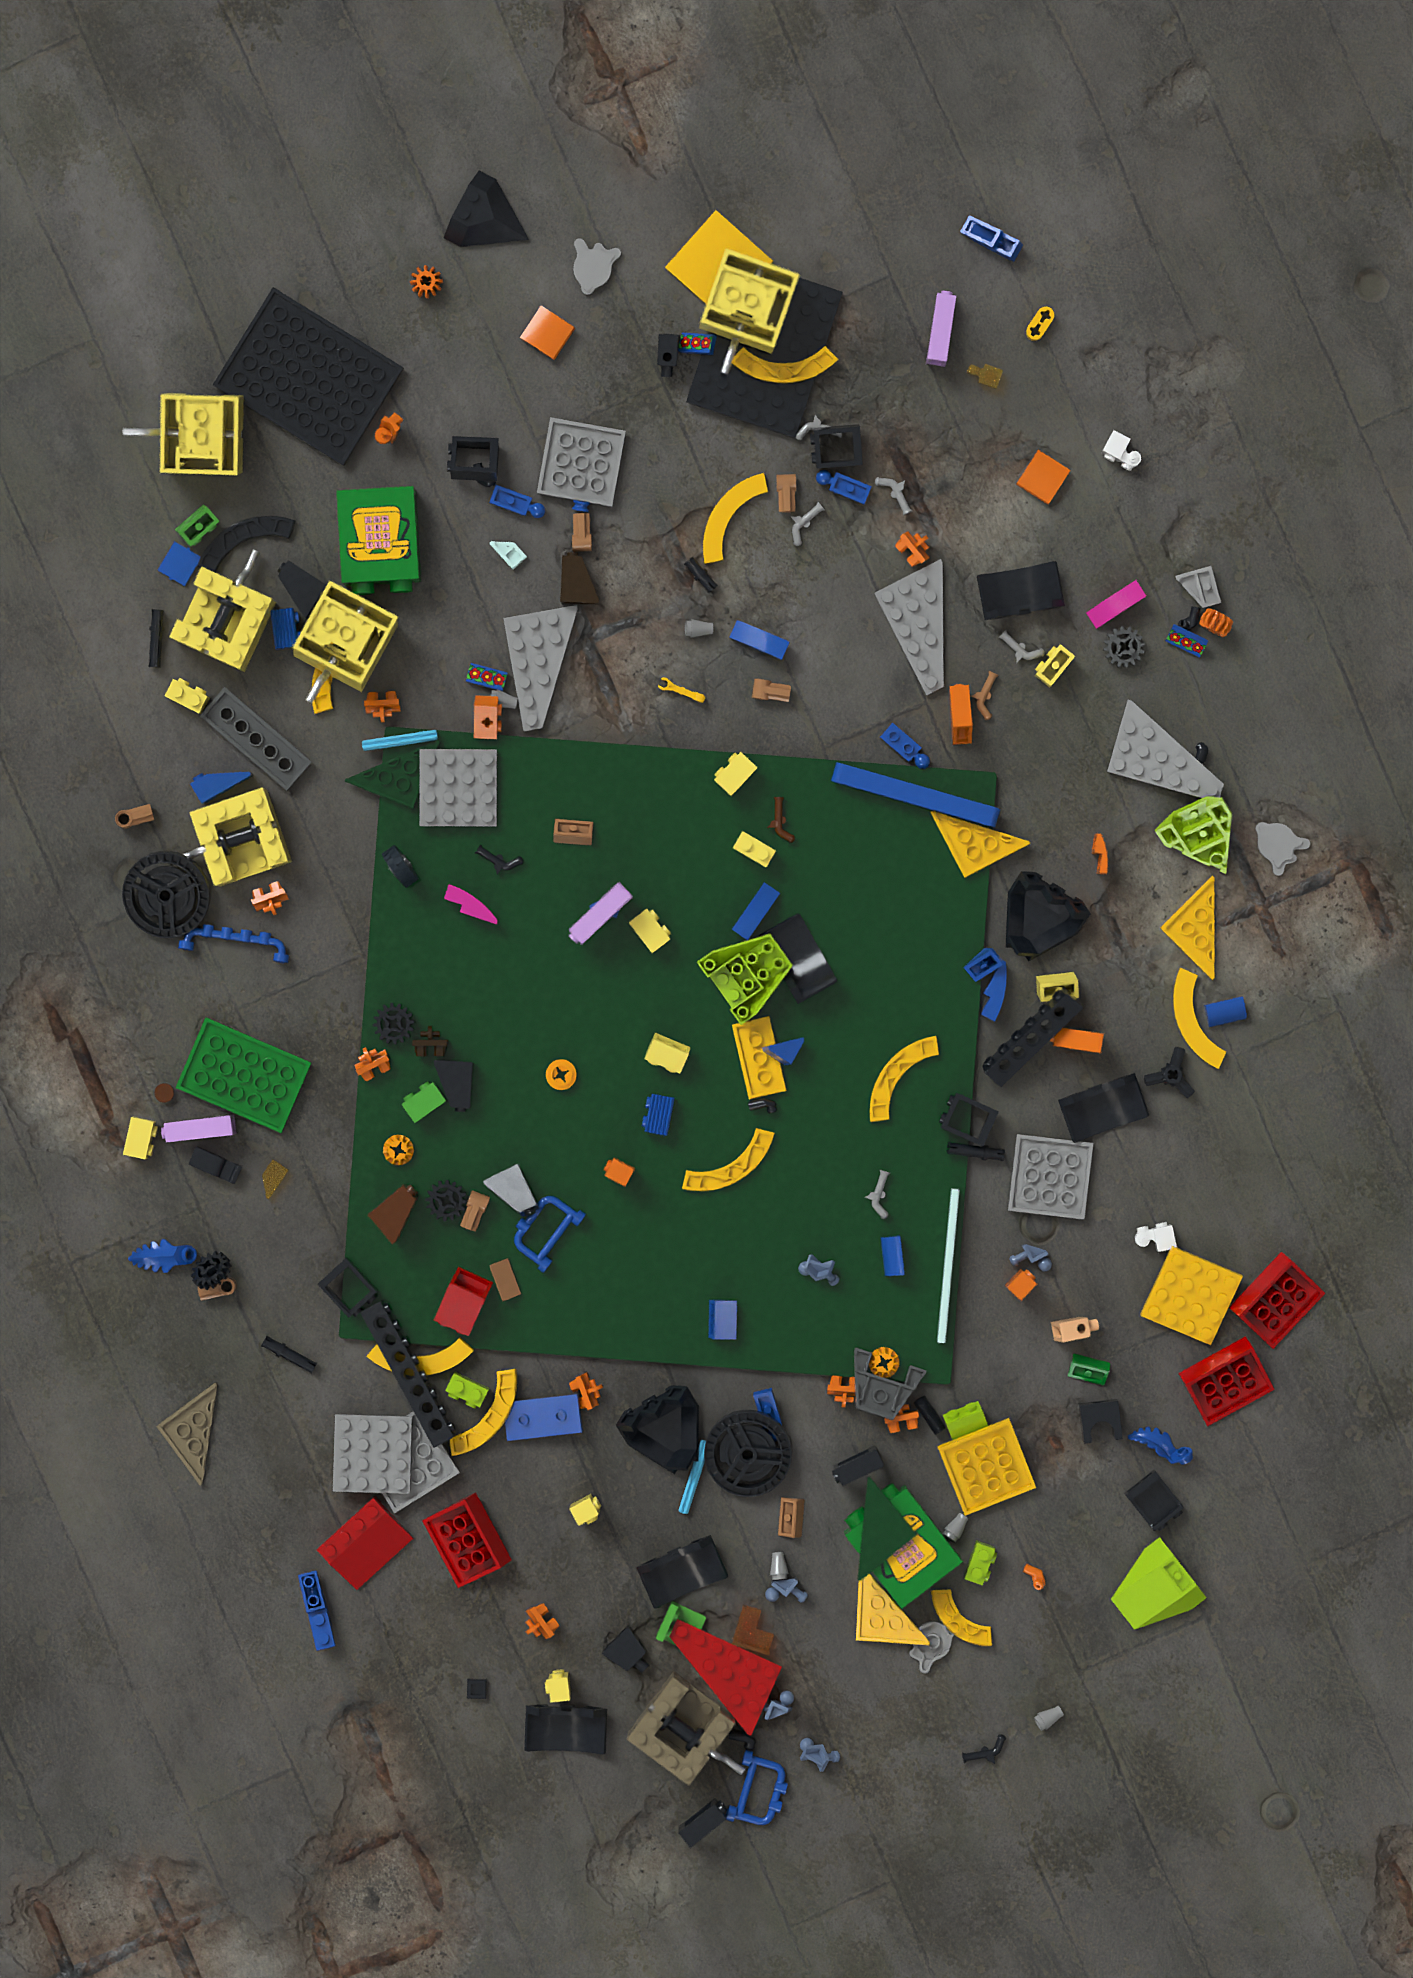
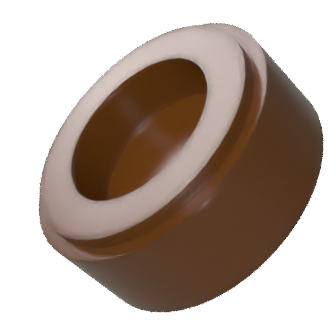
M160 1084L155 1089V1097L160 1102H169L174 1097V1089L170 1084Z

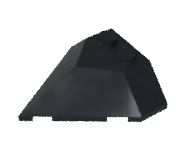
M479 170L469 183L455 209L444 239L459 247L529 240L497 180Z

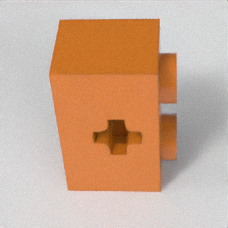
M475 695L474 738L497 739V734L502 729V721L498 720V716L502 715V704H498V696Z
M614 1157L613 1161L608 1160L604 1171H606V1177L626 1186L635 1168Z
M1020 1269L1005 1286L1017 1298L1022 1300L1037 1285L1034 1282L1036 1277L1027 1269L1025 1271Z

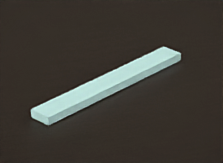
M951 1188L937 1334L938 1343L946 1341L959 1190Z

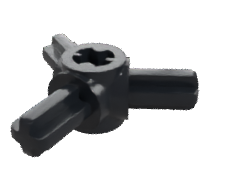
M1175 1047L1170 1064L1166 1063V1067L1161 1068L1160 1072L1144 1075L1146 1086L1164 1083V1085L1170 1084L1171 1087L1175 1086L1186 1098L1191 1097L1195 1090L1184 1079L1185 1075L1182 1073L1183 1068L1181 1067L1185 1049ZM1169 1070L1177 1072L1175 1079L1168 1078L1167 1075H1170L1168 1074Z

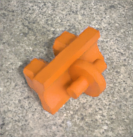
M394 412L390 418L384 416L381 420L379 429L375 432V439L378 443L387 444L388 442L393 443L396 440L401 427L400 424L403 422V419Z
M907 531L900 536L901 539L895 545L901 553L908 548L913 554L907 558V561L912 567L919 563L922 564L930 558L925 552L929 548L925 543L928 539L927 535L921 538L918 533L912 536Z
M396 691L386 692V700H379L377 692H368L367 700L364 701L366 714L373 713V717H380L381 723H384L385 717H392V712H400L399 699H397Z
M278 881L269 885L270 893L264 894L262 888L252 890V905L256 911L263 909L264 913L271 911L273 915H276V909L282 907L281 902L289 899L286 891Z
M366 1047L363 1048L364 1054L358 1057L360 1062L355 1064L358 1076L361 1075L365 1081L375 1077L372 1069L377 1066L381 1073L391 1069L386 1050L377 1053L376 1049L368 1051Z
M587 1372L579 1375L569 1383L573 1392L580 1390L582 1397L579 1398L580 1409L587 1408L589 1410L599 1405L597 1398L601 1397L599 1389H602L603 1385H596L595 1379L590 1380Z
M832 1375L830 1385L827 1387V1394L842 1395L835 1396L834 1401L842 1402L841 1407L845 1408L846 1402L853 1403L854 1397L846 1396H855V1378L849 1377V1386H841L842 1377Z
M905 1404L893 1420L884 1418L890 1433L899 1432L898 1421L906 1420L908 1430L918 1428V1410L903 1413L902 1411L910 1410L909 1404Z
M544 1603L525 1611L531 1618L526 1621V1624L529 1626L525 1631L527 1634L533 1632L536 1637L542 1634L545 1639L551 1638L554 1635L553 1632L559 1627V1624L554 1618L547 1622L544 1621L542 1616L549 1612Z

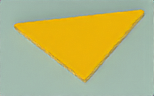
M935 811L930 812L964 878L1030 844L1027 840Z
M1213 876L1160 927L1211 980L1215 978V878Z
M871 1574L859 1582L856 1640L930 1645L927 1637Z

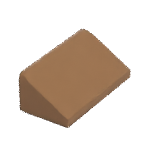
M555 819L553 842L592 845L593 822Z
M508 1258L489 1265L502 1301L521 1294Z
M781 1497L778 1536L791 1538L802 1536L804 1499Z

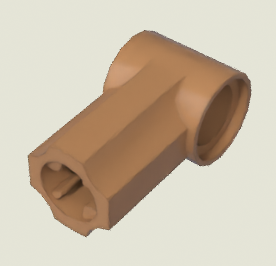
M796 474L777 475L779 512H795Z
M589 513L573 514V552L592 551Z
M754 679L751 698L789 702L791 686L771 683L769 680Z
M150 804L129 810H121L115 816L117 825L123 829L155 820ZM122 815L129 816L130 820L127 824L123 825L119 822Z
M472 1190L460 1226L476 1231L490 1197Z
M227 1277V1279L221 1280V1285L217 1283L214 1289L211 1286L208 1290L198 1287L199 1297L202 1301L230 1295L236 1291V1281L231 1277ZM225 1281H229L232 1284L231 1291L223 1289Z

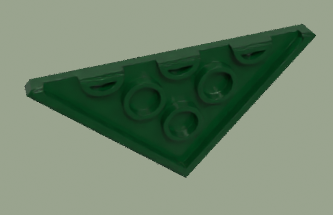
M436 740L346 778L345 782L414 809L420 791V749H438L441 741Z
M870 1476L867 1478L857 1578L859 1582L917 1535Z

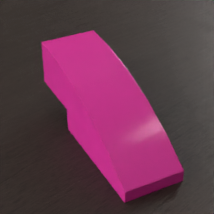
M1135 580L1086 612V614L1097 629L1145 598L1146 594L1137 580Z
M448 885L444 899L461 904V913L498 924V919L481 901L460 888Z

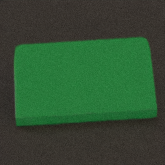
M1073 1354L1068 1376L1105 1386L1110 1371V1363Z

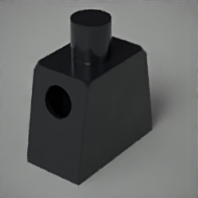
M659 334L657 365H661V377H672L673 366H677L679 334ZM666 352L671 354V360L669 361L664 359Z
M629 1625L602 1651L604 1656L626 1671L634 1665L642 1673L649 1666L642 1658L647 1650Z

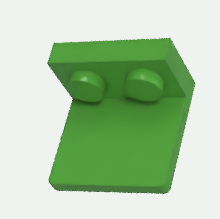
M672 1601L658 1630L656 1639L661 1642L665 1640L676 1645L669 1636L677 1619L702 1629L706 1616Z

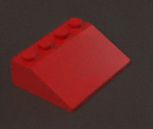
M1280 1252L1229 1308L1274 1349L1324 1296L1325 1292L1283 1252Z
M1246 1336L1178 1373L1207 1427L1275 1390Z
M476 1493L422 1520L458 1588L502 1568L512 1560Z
M374 1496L321 1544L317 1551L343 1578L358 1590L404 1548L413 1537L379 1499Z

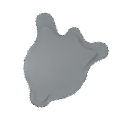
M579 238L574 241L577 251V258L573 268L574 275L581 285L582 292L585 295H591L595 289L607 283L611 275L612 265L620 258L621 251L618 248L607 250L600 243H596L593 249H589L584 240Z
M1260 822L1256 825L1258 850L1264 858L1270 861L1273 873L1276 876L1283 874L1286 864L1297 860L1294 850L1307 849L1310 846L1308 839L1297 837L1284 824Z
M930 1621L920 1625L918 1628L930 1641V1645L913 1644V1648L909 1651V1655L919 1661V1669L924 1674L930 1671L933 1662L944 1657L950 1650L954 1634L944 1624Z

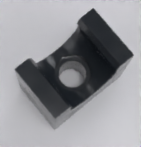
M1117 1399L1078 1403L1084 1444L1092 1442L1091 1429L1096 1423L1101 1421L1111 1424L1113 1429L1112 1435L1116 1440L1123 1439Z

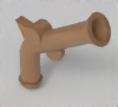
M989 671L988 678L981 692L971 695V697L977 699V708L983 715L984 720L992 718V713L988 711L984 702L986 699L991 698L989 691L995 679L999 676Z

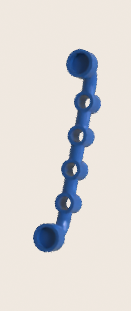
M203 924L202 928H194L185 934L183 940H179L178 948L190 951L194 950V942H191V939L197 935L272 945L278 948V953H274L273 961L279 963L289 962V955H286V948L283 942L279 939L271 938V933L260 932L259 936L252 935V931L241 929L240 933H233V928L222 927V930L218 931L214 930L212 925Z

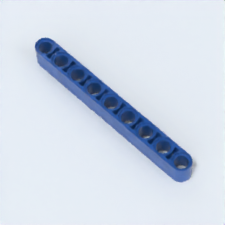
M837 762L831 779L832 782L993 828L996 827L1001 810Z

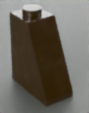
M567 552V556L562 555L560 602L599 605V598L582 556H578V553Z

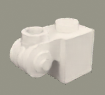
M1113 430L1102 451L1105 454L1104 458L1111 462L1115 460L1121 462V467L1128 471H1131L1141 461L1140 453L1132 451L1128 454L1126 451V447L1131 439Z
M1167 1222L1155 1224L1156 1228L1148 1229V1226L1137 1228L1135 1242L1141 1247L1147 1246L1150 1240L1155 1242L1157 1252L1169 1250L1171 1246L1177 1247L1173 1227L1171 1224L1167 1225Z

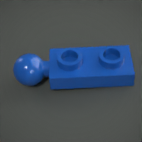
M821 470L816 475V481L820 485H831L829 491L863 505L872 487L836 472L834 477H831L827 470Z
M499 485L495 486L490 504L525 517L528 511L535 518H541L545 514L543 504H530L532 501L531 497Z
M894 723L880 736L884 742L906 761L910 762L914 759L918 768L925 769L930 765V758L926 754L918 753L922 747Z
M772 1388L753 1392L757 1410L769 1414L782 1425V1419ZM769 1430L768 1433L772 1436L774 1441H778L775 1435Z

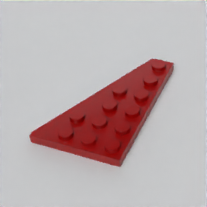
M677 1619L669 1637L745 1732L751 1736L782 1666Z

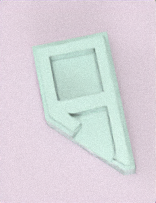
M491 541L489 543L513 570L527 558L514 542Z

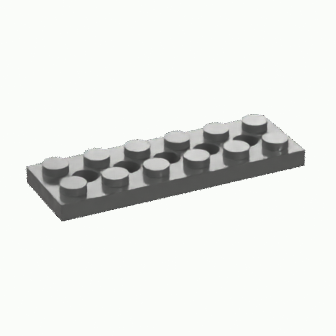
M226 687L220 691L200 715L286 791L291 788L312 763L311 760ZM224 709L232 711L230 719L226 720L222 717ZM240 721H244L247 724V728L243 732H239L236 729V725ZM257 733L261 736V742L255 745L251 742V736ZM269 746H273L276 749L273 757H268L265 754V750ZM286 758L290 761V767L284 770L280 767V761Z

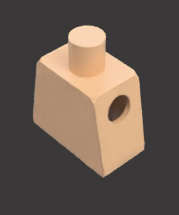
M1076 1317L1051 1322L1054 1341L1058 1342L1091 1337V1331L1099 1330L1098 1320H1088L1087 1317Z

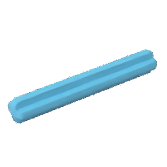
M436 730L363 740L362 748L364 751L435 741L438 739V734Z
M706 1440L700 1441L698 1462L694 1461L680 1503L679 1512L683 1514H688L703 1469Z

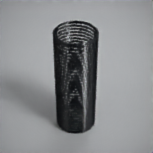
M925 1395L914 1402V1405L934 1435L946 1428Z

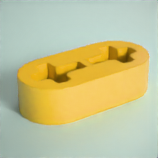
M1050 307L1040 308L1028 325L1026 335L1030 340H1039L1053 321L1054 312ZM1046 311H1048V316L1050 317V319L1046 318L1044 322L1041 323L1040 320L1042 318V315L1040 313H1045ZM1037 324L1040 325L1038 330L1040 335L1032 336L1030 328L1035 329Z

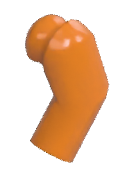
M1026 1563L1023 1572L1032 1576L1033 1586L1036 1590L1043 1589L1046 1583L1043 1571Z

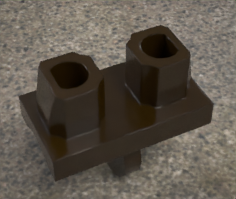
M428 1026V1031H421V1037H428V1040H412L416 1056H427V1046H434V1056H445L448 1040H433V1037H440V1031H433L432 1026Z

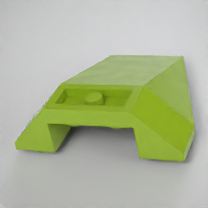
M771 934L714 950L697 961L705 975L712 979L731 1006L730 1010L740 1025L760 1011L793 966Z
M1159 1537L1144 1548L1111 1600L1135 1630L1192 1610L1207 1597Z

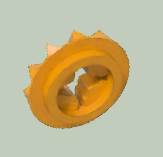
M559 1059L553 1061L548 1066L546 1079L554 1089L565 1090L575 1083L577 1073L571 1062ZM557 1067L561 1071L569 1070V1072H567V1074L565 1075L566 1082H564V1080H562L561 1078L554 1079V1077H556V1075L558 1074Z
M403 1135L391 1136L386 1140L383 1147V1154L386 1160L393 1165L406 1164L411 1160L414 1153L411 1140ZM402 1142L401 1149L406 1154L399 1153L395 1158V1151L390 1147H397Z
M881 1347L872 1352L869 1368L874 1375L887 1378L897 1372L899 1358L895 1351L887 1347ZM880 1355H882V1357H884L885 1360L892 1359L887 1363L888 1370H886V1368H884L883 1366L876 1367V1365H878V1363L881 1362Z

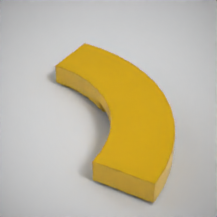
M951 1589L931 1591L936 1613L949 1631L968 1643L979 1646H992L991 1626H981L964 1618L954 1603Z

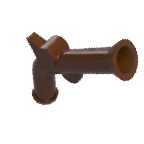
M773 797L775 800V820L771 821L767 828H775L778 836L792 843L795 840V836L782 828V824L786 822V818L782 816L784 797Z

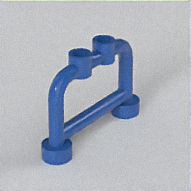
M554 1196L543 1197L537 1203L540 1209L536 1210L535 1214L527 1217L526 1220L521 1218L516 1225L518 1231L514 1236L516 1248L538 1264L539 1267L537 1269L542 1273L552 1263V1260L546 1256L569 1224L572 1222L578 1227L586 1216L583 1211L579 1210L577 1213ZM551 1203L567 1215L537 1255L522 1243V1237L545 1205Z
M745 1750L741 1765L748 1766V1771L738 1806L729 1805L727 1820L733 1822L734 1819L756 1825H766L772 1821L775 1812L780 1813L782 1802L779 1801L781 1794L785 1795L788 1783L784 1782L786 1773L784 1768L777 1762L753 1756L752 1751ZM757 1765L776 1770L778 1773L768 1812L763 1818L744 1813Z

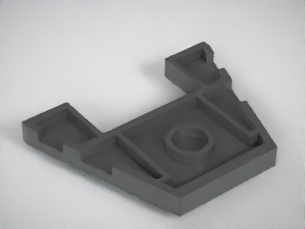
M855 1348V1409L893 1420L927 1370L910 1365L904 1384L868 1373L867 1368L872 1353Z

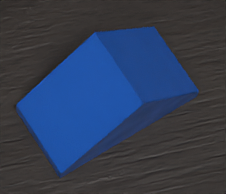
M984 948L964 966V969L976 982L1002 966L1004 962L993 948Z
M804 1038L762 1047V1050L780 1063L790 1065L804 1043Z

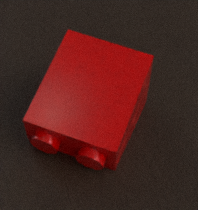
M458 1267L447 1288L434 1321L442 1326L456 1330L459 1334L469 1336L493 1282Z

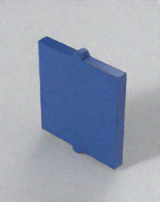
M174 541L158 571L168 576L170 580H175L186 586L201 557L190 551L189 547L185 548Z

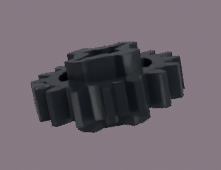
M391 1003L390 1008L383 1005L384 1011L378 1009L379 1017H373L377 1020V1023L373 1024V1026L378 1028L375 1034H381L380 1040L387 1038V1044L391 1040H393L394 1044H397L398 1039L404 1042V1036L410 1037L408 1031H414L410 1027V1024L415 1023V1021L410 1020L413 1014L406 1013L407 1007L402 1010L400 1003L397 1007L394 1006V1003ZM389 1011H398L395 1016L387 1014ZM404 1017L406 1019V1028L402 1026V1019ZM382 1019L385 1021V1028H384V1030H382V1027H381V1020H382ZM388 1019H397L398 1021L396 1024L399 1028H390L391 1023ZM392 1031H397L401 1034L396 1037L389 1036Z
M448 1179L445 1184L441 1180L438 1181V1187L433 1184L432 1188L434 1190H428L427 1193L430 1197L425 1198L426 1201L430 1202L426 1208H432L430 1215L436 1213V1219L438 1220L442 1216L443 1221H446L447 1217L454 1220L455 1214L458 1217L461 1216L459 1210L464 1211L466 1208L462 1204L467 1203V1200L463 1199L466 1193L460 1192L463 1187H455V1181L452 1185L449 1184ZM441 1188H448L445 1193L437 1192ZM454 1192L458 1194L459 1202L455 1201ZM448 1195L451 1204L443 1205L444 1201L439 1197L445 1198ZM433 1199H435V1200L438 1201V1204H439L438 1210L436 1209V1207H435V1205H434ZM452 1207L456 1209L451 1213H444L447 1208Z
M214 1251L213 1255L208 1253L206 1258L202 1256V1261L196 1262L197 1267L192 1268L194 1273L191 1274V1277L193 1278L192 1281L200 1289L205 1288L208 1290L210 1286L214 1289L217 1283L219 1285L222 1284V1279H227L225 1275L231 1272L228 1268L232 1267L226 1255L222 1252L218 1254L217 1251Z

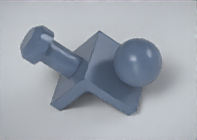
M1027 1244L1021 1245L1024 1252L1016 1256L1012 1255L1009 1258L1015 1267L1019 1265V1262L1027 1258L1030 1263L1039 1260L1037 1265L1041 1271H1048L1052 1267L1051 1260L1045 1257L1048 1255L1046 1250Z
M810 1254L807 1261L800 1263L798 1267L800 1274L804 1276L810 1275L815 1281L827 1278L831 1286L839 1282V1277L832 1273L835 1264L833 1260L821 1263L813 1254Z
M793 1578L773 1580L771 1582L773 1587L766 1590L765 1597L768 1601L774 1602L779 1598V1592L785 1597L791 1592L802 1603L807 1599L808 1594L796 1587L798 1579Z
M783 1691L780 1695L781 1702L773 1700L770 1705L766 1703L763 1708L767 1712L764 1719L770 1720L792 1711L793 1707L788 1705L794 1701L793 1693Z
M804 1738L800 1742V1748L803 1751L800 1757L801 1761L811 1760L815 1762L820 1772L825 1770L829 1761L835 1763L840 1760L838 1751H832L827 1754L823 1744L814 1745L813 1740L810 1738Z

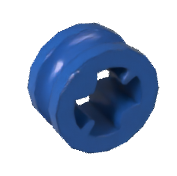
M573 500L575 503L572 507L573 510L589 512L587 506L590 505V502Z

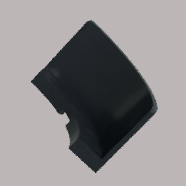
M1056 561L1009 571L977 575L984 620L1001 619L1011 615H1025L1034 611H1045L1065 606Z
M795 914L759 935L761 937L771 934L793 966L783 979L798 1004L838 981L800 914Z
M1135 1073L1114 1079L1105 1084L1088 1088V1090L1074 1093L1058 1100L1073 1143L1149 1117V1112Z
M711 1535L694 1540L682 1548L681 1546L668 1551L664 1556L653 1558L636 1567L654 1609L694 1590L728 1578V1573Z
M548 1704L526 1705L525 1751H578L601 1755L606 1753V1708L594 1706L577 1708L575 1705L560 1704V1707L548 1706Z

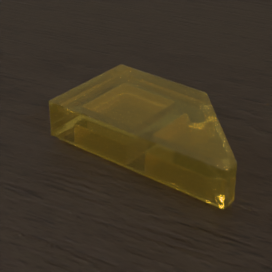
M274 1159L262 1174L267 1199H270L289 1171Z

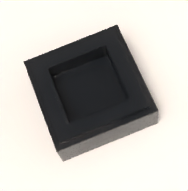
M467 1679V1699H486L487 1679Z

